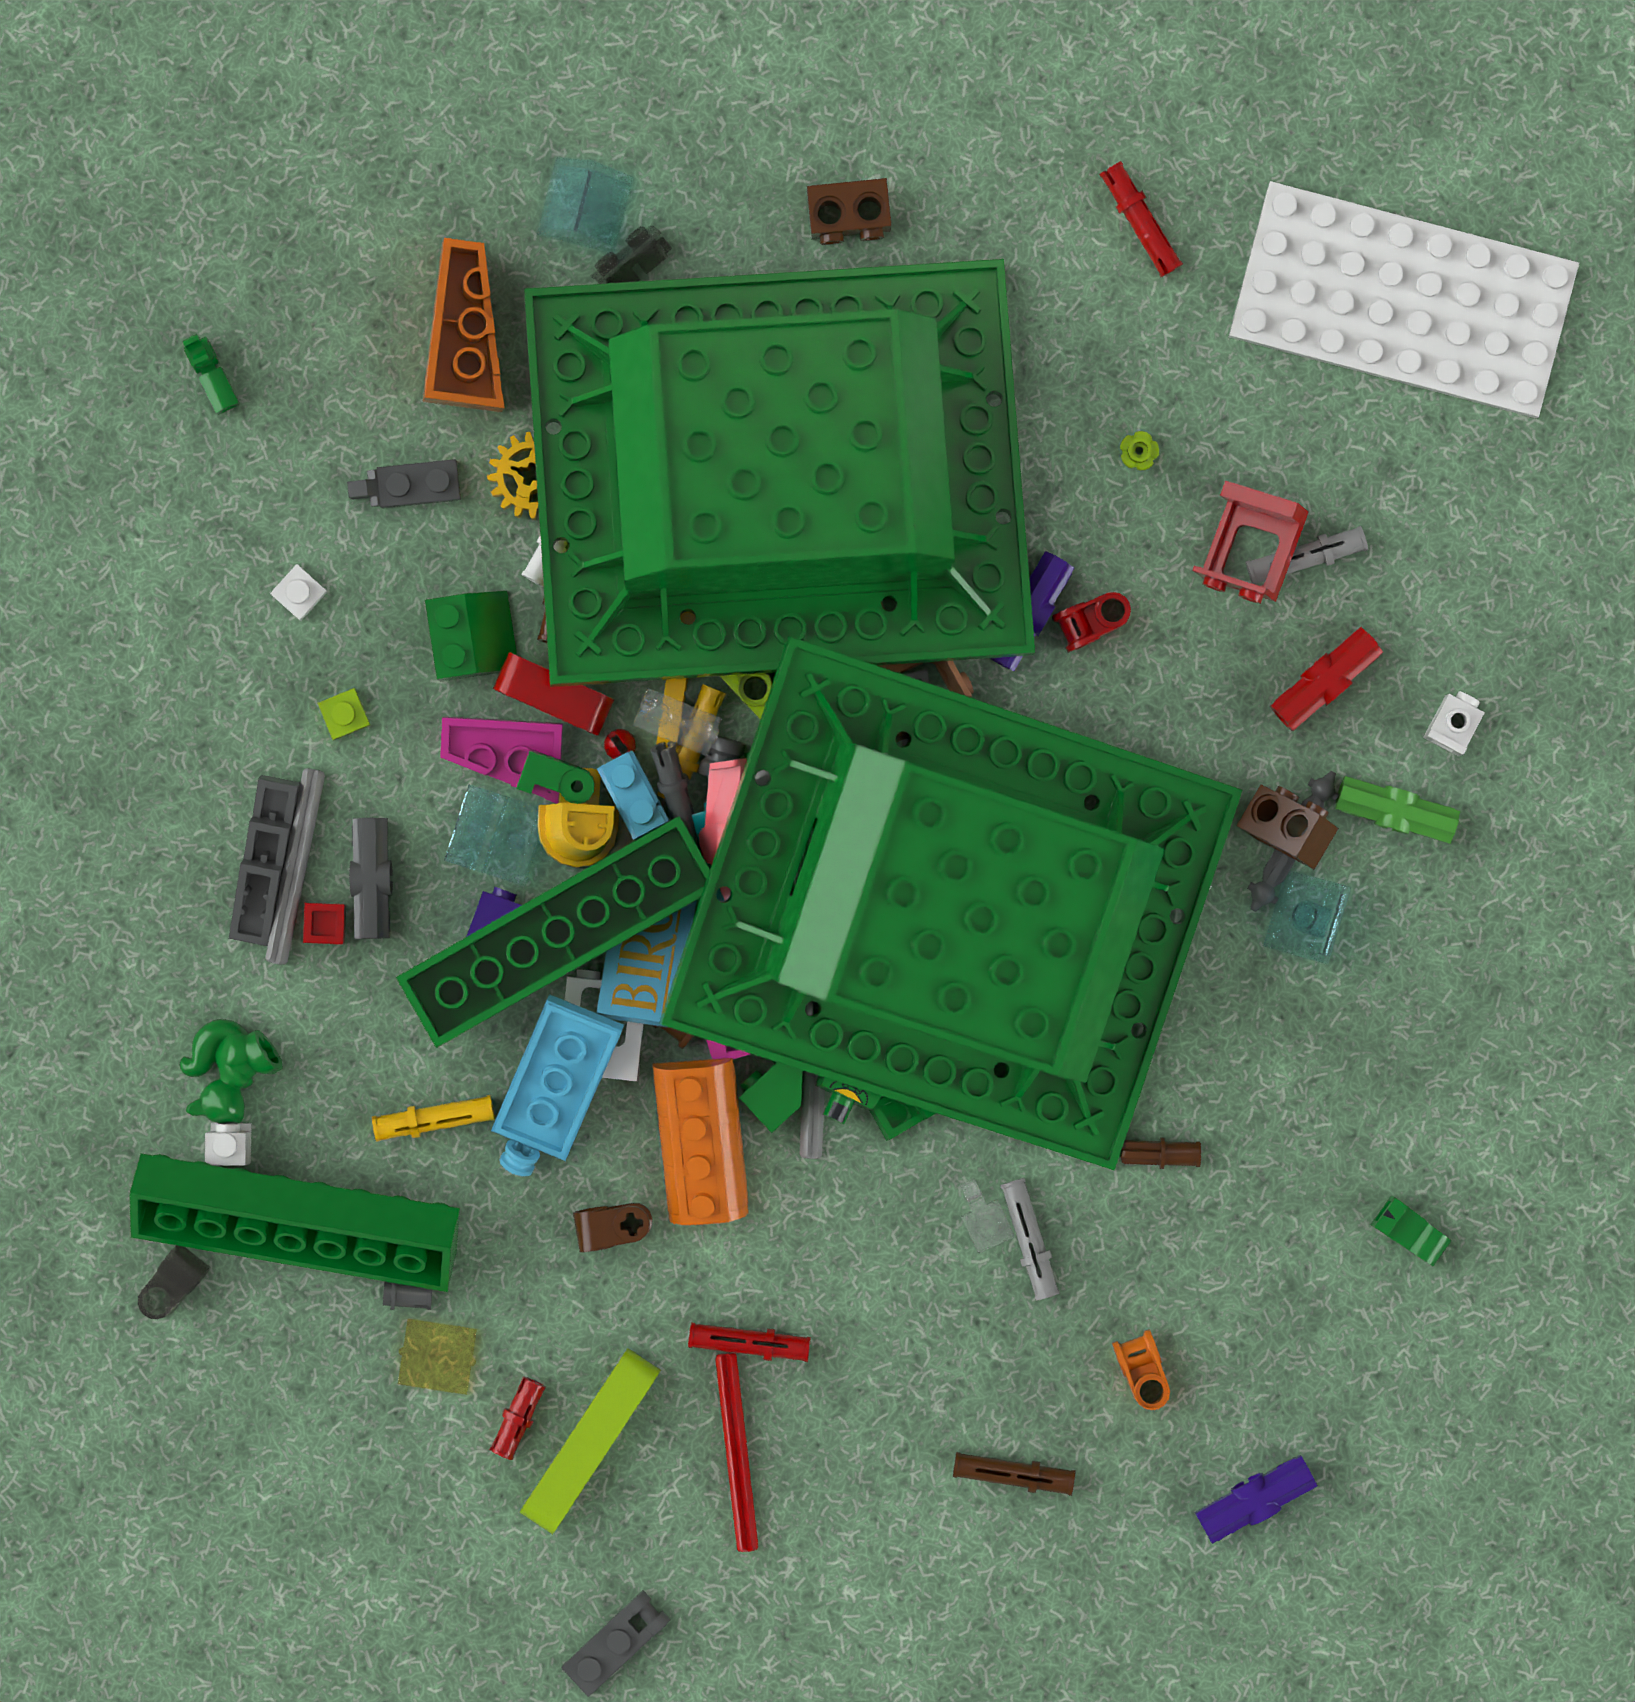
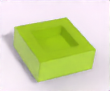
M356 688L317 703L332 740H337L371 726Z

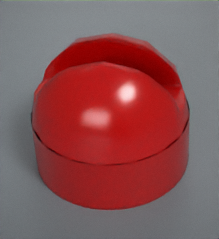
M625 729L611 731L604 740L605 752L613 760L622 755L611 740L616 735L619 736L621 742L628 748L627 752L632 750L635 752L634 750H636V740Z

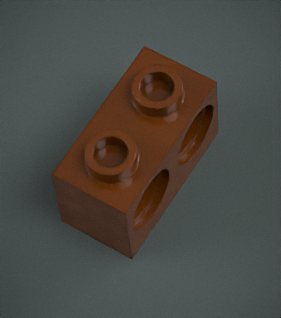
M887 178L807 186L811 238L820 239L821 245L843 243L844 236L860 235L861 241L879 240L884 238V232H891ZM865 202H874L879 206L881 213L874 220H865L858 213L860 205ZM825 206H834L840 211L841 217L834 224H825L818 217L819 211Z
M1260 785L1239 820L1237 827L1263 844L1315 870L1339 829L1326 819L1329 812L1310 801L1307 802L1305 807L1298 804L1299 797L1281 786H1278L1276 791Z

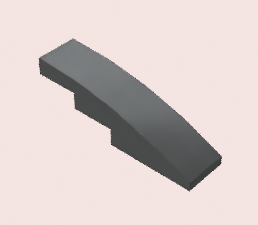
M260 775L258 778L244 858L240 863L229 939L268 946L300 782Z

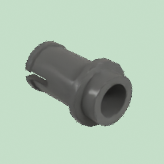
M384 1282L383 1306H391L390 1310H394L395 1306L431 1310L432 1289Z

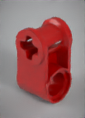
M1110 592L1086 603L1076 604L1051 617L1054 622L1059 623L1068 643L1065 648L1067 653H1070L1124 626L1130 617L1131 607L1130 602L1125 596L1120 593ZM1109 600L1120 602L1124 607L1122 619L1116 622H1109L1104 619L1101 607L1105 602ZM1071 619L1075 620L1081 636L1077 635Z

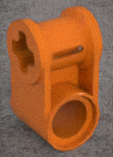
M1150 1329L1144 1331L1143 1336L1125 1343L1113 1342L1112 1346L1124 1377L1127 1378L1136 1402L1148 1410H1156L1163 1407L1169 1400L1170 1389ZM1146 1349L1145 1352H1142V1353H1139V1354H1137V1355L1128 1357L1129 1354H1132V1353L1138 1352V1351H1140V1350ZM1147 1380H1156L1162 1387L1161 1396L1154 1402H1146L1140 1396V1388Z

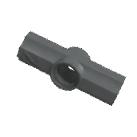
M353 818V861L350 862L349 882L351 897H354V938H390L389 896H392L393 881H390V876H393V869L388 852V818Z

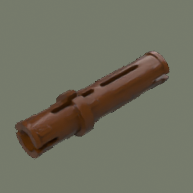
M956 1452L953 1477L1028 1488L1030 1493H1036L1037 1489L1072 1496L1076 1470L1070 1471L1040 1466L1038 1461H1032V1464H1025Z

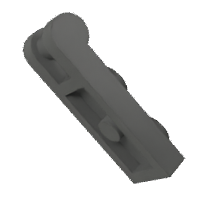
M644 1590L635 1596L562 1665L563 1671L588 1697L671 1620L663 1611L658 1612L649 1603L651 1598ZM637 1613L647 1623L640 1631L629 1621Z

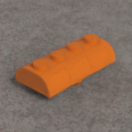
M733 1058L653 1063L669 1221L678 1225L726 1223L745 1217L749 1213V1200Z

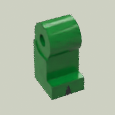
M530 749L516 789L531 794L534 785L537 784L561 793L564 799L570 803L580 804L591 798L594 793L595 782L591 773L586 769Z
M1390 1196L1370 1224L1432 1267L1452 1241L1431 1226L1427 1220L1393 1196Z

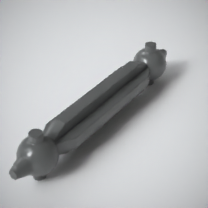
M1330 771L1323 778L1317 780L1311 778L1308 785L1311 787L1312 795L1302 801L1301 805L1305 807L1307 802L1310 801L1324 809V801L1330 799L1336 801L1339 796L1335 792L1334 785L1336 773ZM1277 850L1273 851L1263 869L1262 881L1256 884L1251 882L1247 888L1251 891L1252 896L1251 910L1256 912L1263 905L1269 903L1275 905L1279 898L1275 896L1274 888L1284 882L1296 860Z

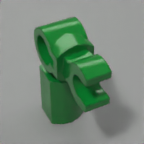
M195 334L183 340L184 352L197 374L201 372L202 376L199 377V380L216 414L220 415L240 405L223 368H217L216 366L220 362L208 338L200 339L198 334Z

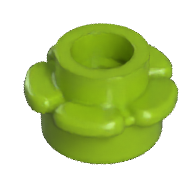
M1137 431L1132 436L1127 435L1120 445L1122 451L1121 460L1128 468L1135 467L1139 471L1147 470L1153 466V460L1159 456L1158 443L1153 441L1152 436L1144 431ZM1137 447H1141L1143 449L1142 454L1139 455L1136 453Z

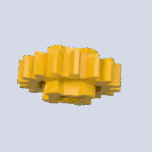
M526 432L525 442L520 443L513 435L510 437L511 448L507 449L502 445L497 447L502 457L500 460L490 459L489 463L497 469V473L487 475V480L498 483V487L494 488L491 494L493 497H500L502 495L505 497L500 505L503 510L513 505L515 506V517L520 518L524 510H527L531 519L536 520L539 510L538 501H531L533 495L538 493L537 481L533 480L530 486H527L524 477L519 472L514 471H530L532 466H536L534 439L531 432ZM531 450L529 457L519 462L511 460L518 453ZM505 475L515 479L518 485L516 497L508 491L505 484Z

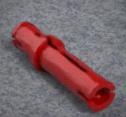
M1122 161L1109 167L1107 171L1105 170L1100 173V177L1104 180L1118 204L1115 208L1119 214L1123 213L1158 270L1160 277H1164L1174 271L1175 268L1183 265L1144 201L1146 195L1143 190L1140 192L1137 190Z
M691 1322L688 1348L695 1347L764 1356L763 1360L772 1361V1357L808 1362L811 1337L777 1334L775 1329L767 1328V1332L732 1327L701 1325ZM711 1337L746 1340V1343L714 1340ZM753 1342L788 1345V1348L755 1345Z

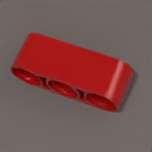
M510 652L493 687L494 690L575 727L584 729L596 736H599L614 703V699L584 685L550 687L549 669Z

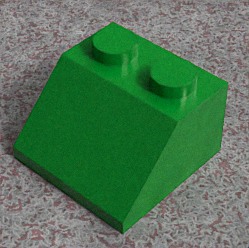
M507 590L465 593L425 600L436 677L440 682L500 673L508 653L517 655Z

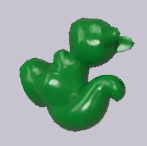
M223 1018L213 1020L200 1028L192 1041V1058L184 1056L179 1064L180 1069L189 1077H199L206 1074L216 1063L220 1078L208 1084L202 1091L200 1098L187 1106L186 1112L193 1116H206L210 1121L218 1124H240L244 1118L245 1111L241 1089L248 1088L254 1083L253 1076L257 1072L260 1074H275L283 1069L282 1060L270 1040L259 1030L248 1033L240 1024Z

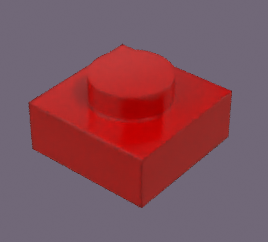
M305 903L303 943L345 945L346 904Z

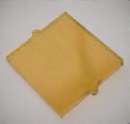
M408 1318L404 1345L399 1349V1354L402 1355L398 1384L467 1395L471 1366L476 1364L473 1354L477 1329Z

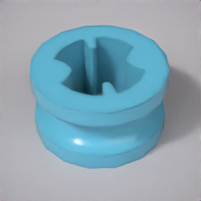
M511 1139L507 1141L505 1152L502 1153L499 1161L508 1172L518 1176H529L534 1171V1163H537L540 1152L537 1149Z

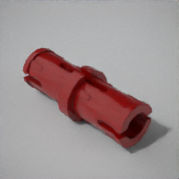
M525 1376L521 1379L522 1381L510 1407L505 1408L502 1416L504 1420L489 1449L493 1453L509 1460H513L526 1429L531 1428L534 1422L531 1419L534 1410L546 1389V1386Z

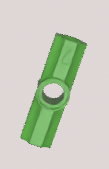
M1347 776L1343 777L1338 790L1339 796L1334 806V809L1340 812L1375 821L1374 824L1386 829L1389 827L1393 831L1409 834V832L1447 844H1451L1460 815L1459 810L1420 799L1418 794L1392 786H1385L1383 788Z

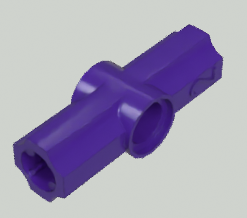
M1047 551L1044 552L1029 578L1034 637L1039 636L1056 607L1053 604L1060 592L1065 588L1075 569L1063 559ZM1023 656L990 659L1014 672Z
M1302 1456L1293 1457V1459L1280 1464L1265 1474L1258 1473L1247 1478L1249 1480L1248 1483L1244 1484L1242 1481L1231 1488L1229 1494L1197 1510L1195 1514L1211 1543L1220 1541L1248 1524L1252 1526L1267 1520L1278 1513L1284 1504L1316 1488L1318 1485Z

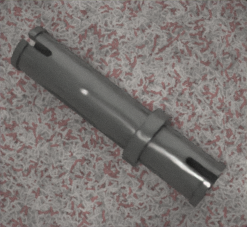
M669 741L667 743L668 748H666L665 742L659 743L650 749L660 779L657 782L658 790L664 794L671 820L680 816L701 853L692 819V814L695 813L687 789L690 782L688 775L682 771L676 743Z

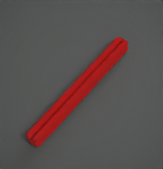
M731 1352L716 1355L715 1362L736 1546L739 1552H751L758 1549V1537L737 1355Z

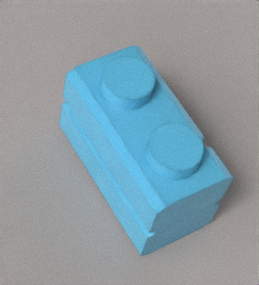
M633 750L597 768L634 841L670 821Z

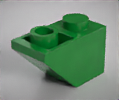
M772 1061L774 1065L763 1075L756 1070L740 1085L745 1092L739 1097L771 1133L801 1107L803 1070Z

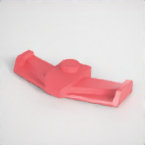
M746 758L714 762L709 765L705 827L701 829L698 836L701 855L711 866L744 770V765L747 761ZM721 887V893L726 901L730 897V890L728 887Z

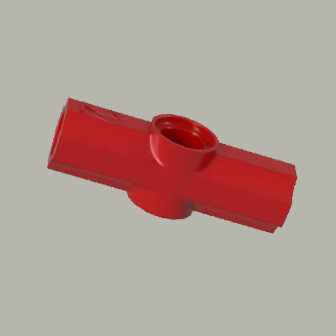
M1359 627L1330 654L1325 653L1311 667L1305 670L1300 675L1301 679L1274 700L1270 708L1291 732L1294 731L1324 704L1327 706L1353 683L1351 681L1379 658L1383 653L1382 649L1368 632Z

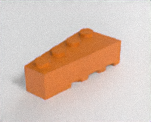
M451 238L443 239L422 402L502 412L504 410L484 243Z

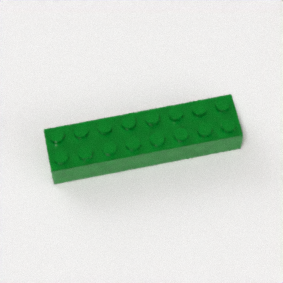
M678 816L400 974L396 979L434 1046L438 1048L700 899L710 869L682 819Z
M140 1154L129 1193L131 1238L448 1292L457 1252L460 1208L450 1207L440 1202L426 1203L410 1200L404 1196L374 1194L364 1189L351 1190L339 1188L324 1182L310 1183L293 1180L283 1175L270 1176L252 1173L243 1168L229 1169L212 1166L202 1161L189 1162L171 1159L162 1154Z

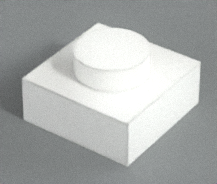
M296 564L270 594L302 621L328 591Z

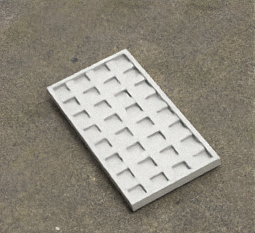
M1270 181L1228 337L1538 418L1579 262Z

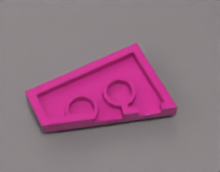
M443 716L440 758L517 787L530 749L561 760L563 723ZM537 784L534 785L533 794L556 804L559 803V792Z

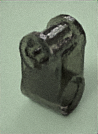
M176 1245L161 1262L157 1272L141 1290L138 1296L140 1311L144 1316L157 1320L170 1315L177 1309L185 1297L198 1286L211 1267L188 1248ZM164 1292L166 1296L163 1302L167 1305L166 1308L161 1306L154 1309L151 1306L154 1299L150 1294Z

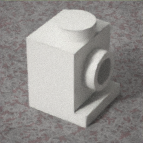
M1458 691L1456 697L1451 694L1445 695L1423 738L1457 756L1464 755L1467 745L1485 712L1477 709L1480 702L1461 691ZM1455 713L1461 714L1465 720L1464 726L1460 729L1453 727L1451 724V717Z
M211 1123V1131L205 1133V1162L210 1165L245 1166L250 1164L251 1123Z

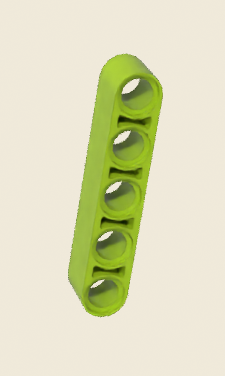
M629 1348L626 1349L620 1361L612 1370L519 1513L553 1535L661 1371L659 1368Z

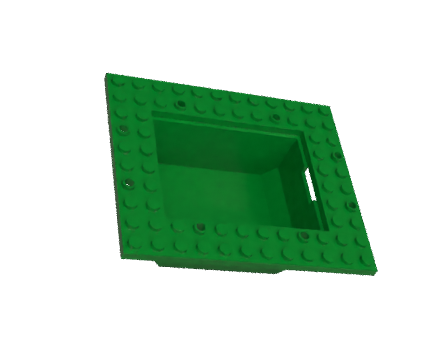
M1004 259L524 289L550 687L777 672L788 636L876 666L1029 656L1035 654ZM992 394L997 395L1001 399V404L991 406L987 403L986 398ZM556 422L561 426V431L557 434H550L546 431L547 425ZM999 512L1007 513L1010 516V522L1007 524L998 523L996 514ZM560 540L566 541L569 544V549L564 553H558L554 549L556 542ZM885 599H892L897 607L893 611H886L882 608L881 602ZM684 612H692L696 619L692 624L687 625L682 623L680 616Z
M788 636L659 1023L666 1027L1115 1171L1243 790ZM905 731L908 734L909 740L905 746L900 747L896 743V736L898 733ZM765 770L769 775V780L765 785L759 786L755 781L756 774L759 771ZM1088 795H1093L1096 798V805L1094 808L1087 810L1084 806V800ZM815 818H818L793 895L791 896L790 892ZM721 887H728L730 890V897L726 901H719L717 899L716 893ZM1179 908L1182 913L1181 919L1176 923H1172L1170 913L1172 910ZM816 1001L819 1006L817 1013L807 1015L805 1012L807 1003ZM1135 1023H1141L1143 1025V1032L1141 1035L1134 1037L1131 1033L1132 1026ZM1004 1062L1006 1072L1002 1076H996L994 1074L995 1065Z

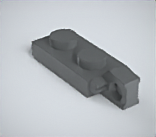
M456 459L376 467L377 469L367 470L368 479L347 482L350 500L370 498L371 507L391 508L461 500Z

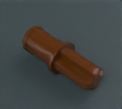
M1160 1137V1141L1125 1140L1120 1153L1121 1161L1124 1164L1159 1165V1169H1164L1165 1165L1196 1167L1201 1165V1143L1198 1141L1166 1142L1164 1137Z

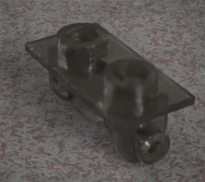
M652 225L647 228L641 226L626 238L625 242L627 245L616 254L609 252L599 259L594 266L597 270L590 276L599 284L604 281L606 282L605 284L638 282L641 279L632 267L638 264L648 274L668 258L666 253L672 248L663 237L656 241L655 238L661 234L657 228Z

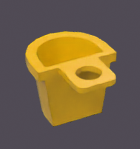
M584 768L591 773L595 782L594 793L589 800L584 803L574 804L565 800L561 793H559V803L538 806L537 826L539 840L546 853L558 863L574 868L590 866L605 858L614 846L618 832L619 811L614 810V806L599 805L601 776L598 770L593 768Z

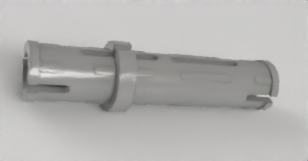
M1358 526L1355 529L1329 537L1326 534L1317 536L1318 540L1297 546L1286 574L1322 563L1329 566L1335 564V559L1360 551H1367L1368 545L1362 527ZM1275 553L1252 561H1246V567L1252 584L1257 585V583L1266 581Z
M1021 1178L1000 1186L1003 1189L1012 1224L1023 1255L1020 1262L1022 1267L1026 1266L1035 1293V1300L1037 1301L1060 1294V1291L1057 1288L1049 1261L1052 1258L1051 1251L1045 1248L1036 1214L1027 1191L1025 1178ZM1018 1202H1019L1020 1205H1021V1209H1022V1212H1023V1215H1024V1218H1025V1222H1026V1225H1027V1228H1028V1231H1029V1235H1028V1233H1027V1230H1026V1227H1025V1223H1024V1220H1023V1217H1022L1021 1210H1020V1207H1019ZM1031 1243L1033 1244V1248L1036 1255H1034ZM1037 1262H1038V1264H1039V1267H1040L1042 1276L1040 1275V1272H1039V1269H1038V1266H1037Z

